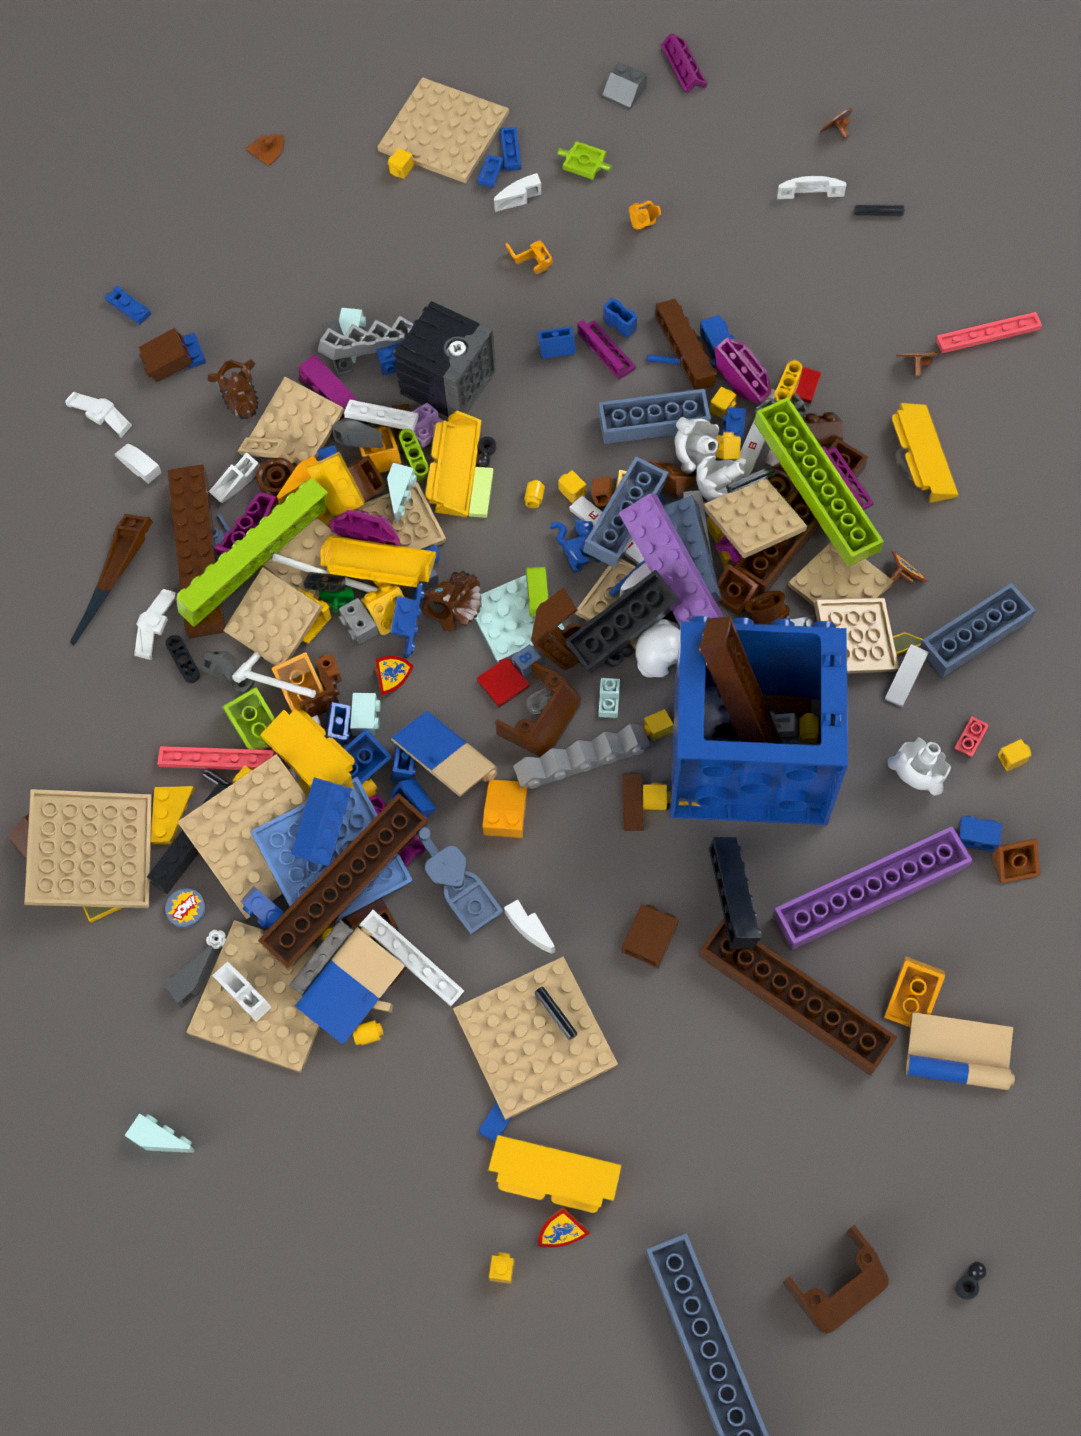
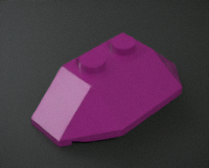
M727 337L715 347L717 369L740 397L760 404L772 393L768 372L746 344Z
M347 510L330 520L329 524L333 533L357 540L401 546L400 539L392 524L384 516L371 515L366 511Z

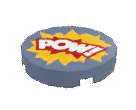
M188 888L179 889L168 898L165 905V913L169 921L176 927L190 928L203 919L206 904L201 894Z

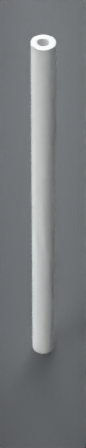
M275 553L272 561L308 573L329 574L326 570ZM345 577L346 582L344 585L366 592H376L380 589Z

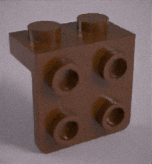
M326 671L319 674L325 691L316 694L314 698L310 697L299 702L300 709L304 710L311 717L316 715L319 717L320 714L327 712L332 702L339 703L337 695L340 694L332 676L328 677Z

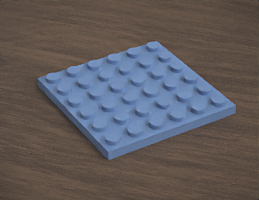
M358 777L352 779L354 788L351 792L331 863L378 815ZM306 803L251 831L289 906L329 867L292 855ZM400 855L387 866L335 922L413 882Z

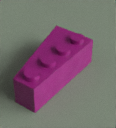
M316 354L299 366L298 381L307 389L346 409L349 400L358 401ZM344 413L342 414L339 421L345 418Z
M262 492L256 495L245 509L246 512L243 516L236 520L235 526L224 535L223 541L216 545L215 551L218 557L222 553L231 550L237 540H242L251 528L259 525L263 517H268L272 513L273 509L279 504L276 496Z

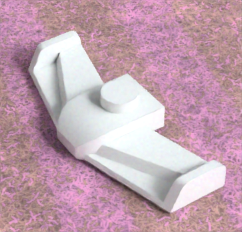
M73 392L65 401L68 407L87 411L85 413L87 418L99 425L106 421L120 438L132 426L114 407V404L107 399H96Z
M162 589L148 610L139 616L136 623L138 631L134 656L152 660L155 634L162 635L168 621L167 616H164V614L176 599V592Z

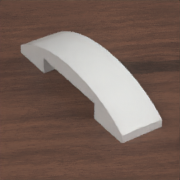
M824 176L799 177L778 186L777 199H794L795 193L827 192V197H844L846 182Z

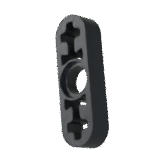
M178 635L169 636L166 640V647L182 677L187 683L197 682L200 678V672L183 640ZM176 642L180 650L176 651L172 643ZM182 655L188 656L187 661L184 663L178 662V658ZM188 667H190L191 671H192L193 674H194V675L191 676V677H190V675L188 674L187 669H186V668H188Z

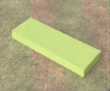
M475 467L469 517L487 518L494 473L493 468Z

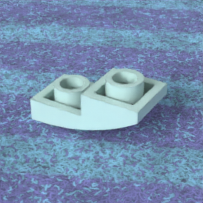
M601 678L599 717L618 718L620 679Z

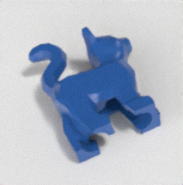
M574 518L575 527L573 529L579 536L569 540H564L567 533L566 526L561 522H554L550 525V529H559L556 539L567 557L570 568L574 574L582 571V567L579 564H589L588 557L584 556L587 553L583 552L585 541L592 531L593 522L579 521L577 518ZM593 557L597 563L601 562L597 558Z

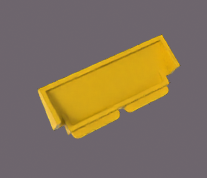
M901 403L899 410L892 416V422L901 447L908 450L905 459L914 485L921 488L922 491L931 490L929 503L957 498L959 494L927 405Z
M460 411L450 415L448 421L444 420L435 424L431 456L434 462L429 465L425 497L428 499V503L436 504L435 513L468 517L482 420Z
M329 535L321 547V566H327V573L410 587H418L419 581L429 582L436 559V552L331 535Z
M294 709L290 715L283 710L261 733L262 739L310 787L315 777L354 788L352 777L349 773L353 770L354 758L333 738L326 739L325 730L304 710L297 711Z
M497 1135L488 1170L498 1172L496 1182H499L498 1187L502 1191L538 1200L543 1199L545 1194L552 1195L551 1200L555 1204L595 1213L602 1206L603 1198L614 1201L622 1165Z

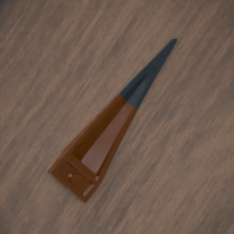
M124 514L115 528L101 576L89 605L70 641L73 646L146 540L145 534L153 523L149 517Z

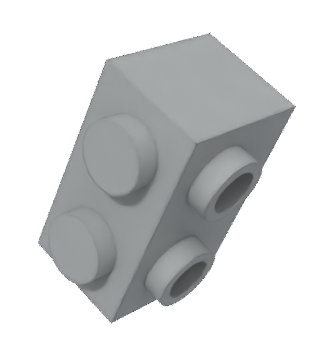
M358 598L339 608L340 616L338 618L341 624L348 627V634L351 639H356L359 645L379 634L377 625Z

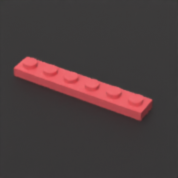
M1033 312L937 335L936 342L943 354L1041 330L1042 324L1037 313Z
M160 746L157 764L159 767L241 770L245 765L249 769L254 770L273 757L275 752L274 750Z

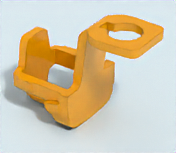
M645 201L641 204L637 202L629 207V214L633 228L643 229L648 225H653L656 222V217L661 215L660 206L653 205L652 201ZM648 205V207L645 209H638L639 207Z
M541 240L534 242L530 245L531 249L515 255L508 243L505 244L509 254L517 264L534 257L539 263L534 267L536 274L545 272L553 263L551 255Z

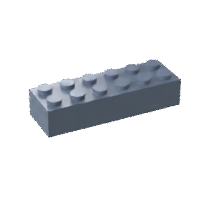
M705 389L599 402L598 415L604 444L676 435L678 431L676 424L681 417H685L688 420L705 419L709 422L711 421Z
M635 457L586 539L583 552L616 568L633 540L619 512L649 493L658 496L666 483L668 472Z
M689 496L664 505L663 507L715 602L721 601L720 590L698 503L693 496Z
M1010 583L923 639L919 648L929 652L926 660L944 678L1030 622L1036 610L1017 588Z

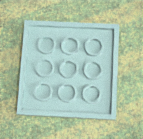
M526 575L481 594L482 607L480 608V613H477L475 620L496 661L499 663L506 657L511 659L513 655L529 644L535 648L531 642L535 617H530ZM562 623L558 626L561 630L565 629Z

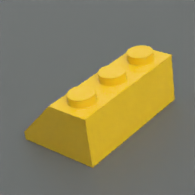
M340 452L306 468L311 478L328 492L327 508L332 517L364 505L365 500Z

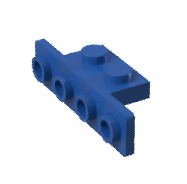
M420 583L418 587H415L413 600L398 596L394 608L390 634L406 637L403 658L406 659L410 654H413L415 649L413 637L417 635L418 625H416V620L419 619L421 614L419 603L424 597L423 584Z

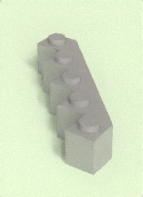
M399 316L392 328L375 320L368 332L352 324L345 336L328 328L319 342L317 352L332 360L377 353L376 349L401 343L404 335L411 330L413 323Z
M629 724L618 733L603 732L592 741L577 740L567 749L552 748L540 758L525 757L513 767L520 787L533 789L540 785L562 780L565 777L581 772H587L593 768L611 764L621 759L640 755L644 752V749L650 746V742L643 725Z

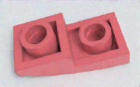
M971 716L954 749L973 757L989 724Z

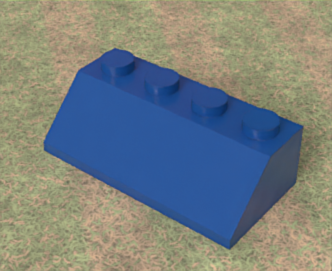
M367 729L344 748L355 761L354 765H352L353 770L349 773L352 779L358 777L361 784L392 759V756Z
M313 778L292 855L330 866L353 788Z

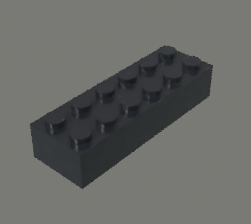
M654 570L567 638L565 642L586 670L592 673L682 602L660 573Z

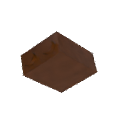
M176 328L139 347L141 352L139 355L140 359L146 365V368H144L149 378L152 377L156 382L193 363L183 336Z
M641 904L622 945V953L659 969L678 927L679 920L670 913L663 914L652 905L645 906Z

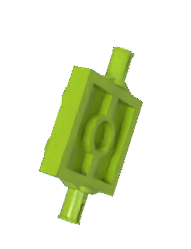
M577 141L570 150L567 151L559 148L557 155L566 157L563 170L592 180L600 169L610 172L612 165L603 163L606 151Z

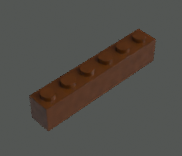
M676 299L656 303L655 317L693 389L699 390L713 387L717 378L716 369L712 368L710 358L704 353L703 345L697 340L696 332L690 327L689 319L685 317L682 306L678 304Z

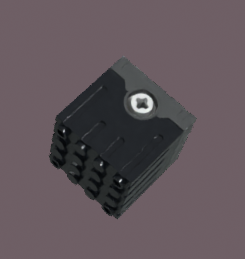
M433 301L429 303L428 307H424L419 320L416 319L409 333L407 332L404 335L400 346L397 345L393 352L394 357H396L395 366L399 378L398 385L401 388L400 394L422 405L428 403L438 413L447 417L456 411L467 414L492 376L496 373L493 329Z

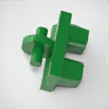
M345 586L341 592L332 593L325 590L320 592L321 600L327 603L329 608H333L334 613H339V608L355 600L352 587Z

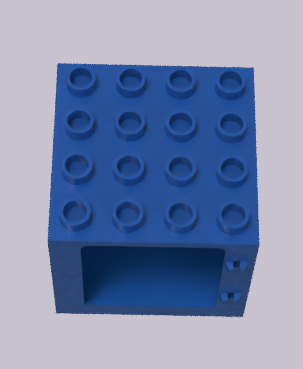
M695 616L690 618L689 622L681 621L674 686L670 818L828 825L848 767L847 628H836V625L829 621H818L813 623L811 627L795 626L794 622L786 619L775 620L770 625L754 624L749 618L732 619L763 695L811 697V700H821V744L796 745L707 741L704 739L705 687L716 686V684L712 682V674L706 668L704 656L700 654L699 643L702 642V630L705 628L706 621L711 618ZM679 801L689 802V806L679 805ZM692 802H696L700 806H692Z

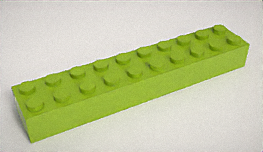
M789 397L758 410L754 424L847 567L879 553L884 543L883 539Z
M313 478L308 482L304 481L299 486V490L295 493H290L282 505L278 504L268 517L265 516L260 520L257 527L251 528L242 540H237L233 544L231 550L222 553L214 565L210 564L205 569V573L200 577H195L188 588H183L177 594L178 613L195 627L268 562L274 553L277 554L327 509L328 492Z

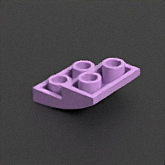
M428 403L412 411L418 413V420L413 432L422 448L433 442L435 424L443 421L439 418L438 411Z

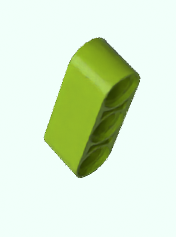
M404 429L399 434L401 448L409 467L414 468L417 481L423 482L428 477V464L415 433L411 429ZM407 437L412 439L409 442L404 441V439ZM412 453L418 454L415 458L410 457ZM418 469L425 470L423 473L416 472Z
M545 567L526 568L530 617H535L538 606L548 599Z

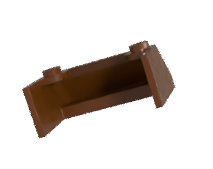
M564 587L538 606L531 642L537 650L561 669L567 670L578 664L580 660L565 640L578 631L581 626L569 624L563 630L558 627L578 611Z
M534 661L532 664L533 677L545 683L546 688L554 694L536 722L522 719L518 721L514 728L498 719L495 724L498 736L541 757L550 749L555 748L581 705V697L560 674Z
M855 1225L850 1227L846 1233L860 1249L855 1259L862 1272L834 1295L828 1298L818 1288H812L803 1294L790 1276L783 1282L816 1328L822 1333L828 1334L833 1332L884 1291L889 1284L888 1276L877 1253Z

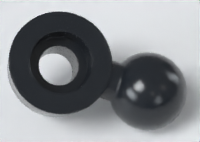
M483 437L479 440L478 448L481 454L476 458V464L479 467H488L490 464L489 456L496 451V442L492 437Z
M629 643L615 654L612 660L610 658L605 664L610 667L619 665L623 660V656L628 657L633 653V646Z
M973 1262L969 1266L970 1275L964 1276L956 1282L955 1290L960 1298L971 1300L978 1295L979 1284L977 1280L983 1279L987 1272L984 1264ZM963 1285L969 1287V1292L963 1290Z

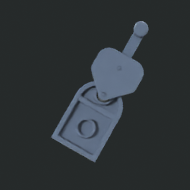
M426 827L419 830V840L431 855V858L425 864L426 873L434 883L444 885V898L471 936L501 915L503 910L480 878L472 872L465 871L466 858L455 846H448L439 851L429 838L430 830Z

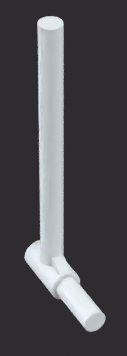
M255 652L232 675L233 680L237 683L248 678L314 698L316 695L315 690L252 672L251 667L261 657L258 652Z

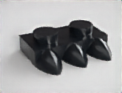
M309 572L304 581V587L308 591L318 590L322 592L325 590L336 593L342 591L346 579L345 576Z

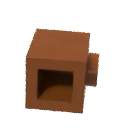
M611 476L595 478L592 482L591 495L596 507L605 506L615 492Z
M333 654L322 655L315 659L319 674L326 671L328 677L332 676L335 683L342 681Z

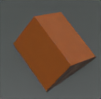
M649 461L650 464L668 472L666 483L662 489L675 497H679L695 481L694 477L683 473L669 462Z
M728 564L718 580L722 599L719 602L740 616L745 611L746 603L758 594L759 585L734 566Z
M1036 838L997 846L992 854L1001 883L1040 876L1038 840Z

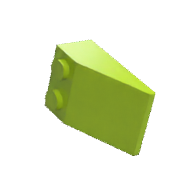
M257 687L252 688L222 706L247 749L264 750L269 747L262 739L261 733L275 718Z

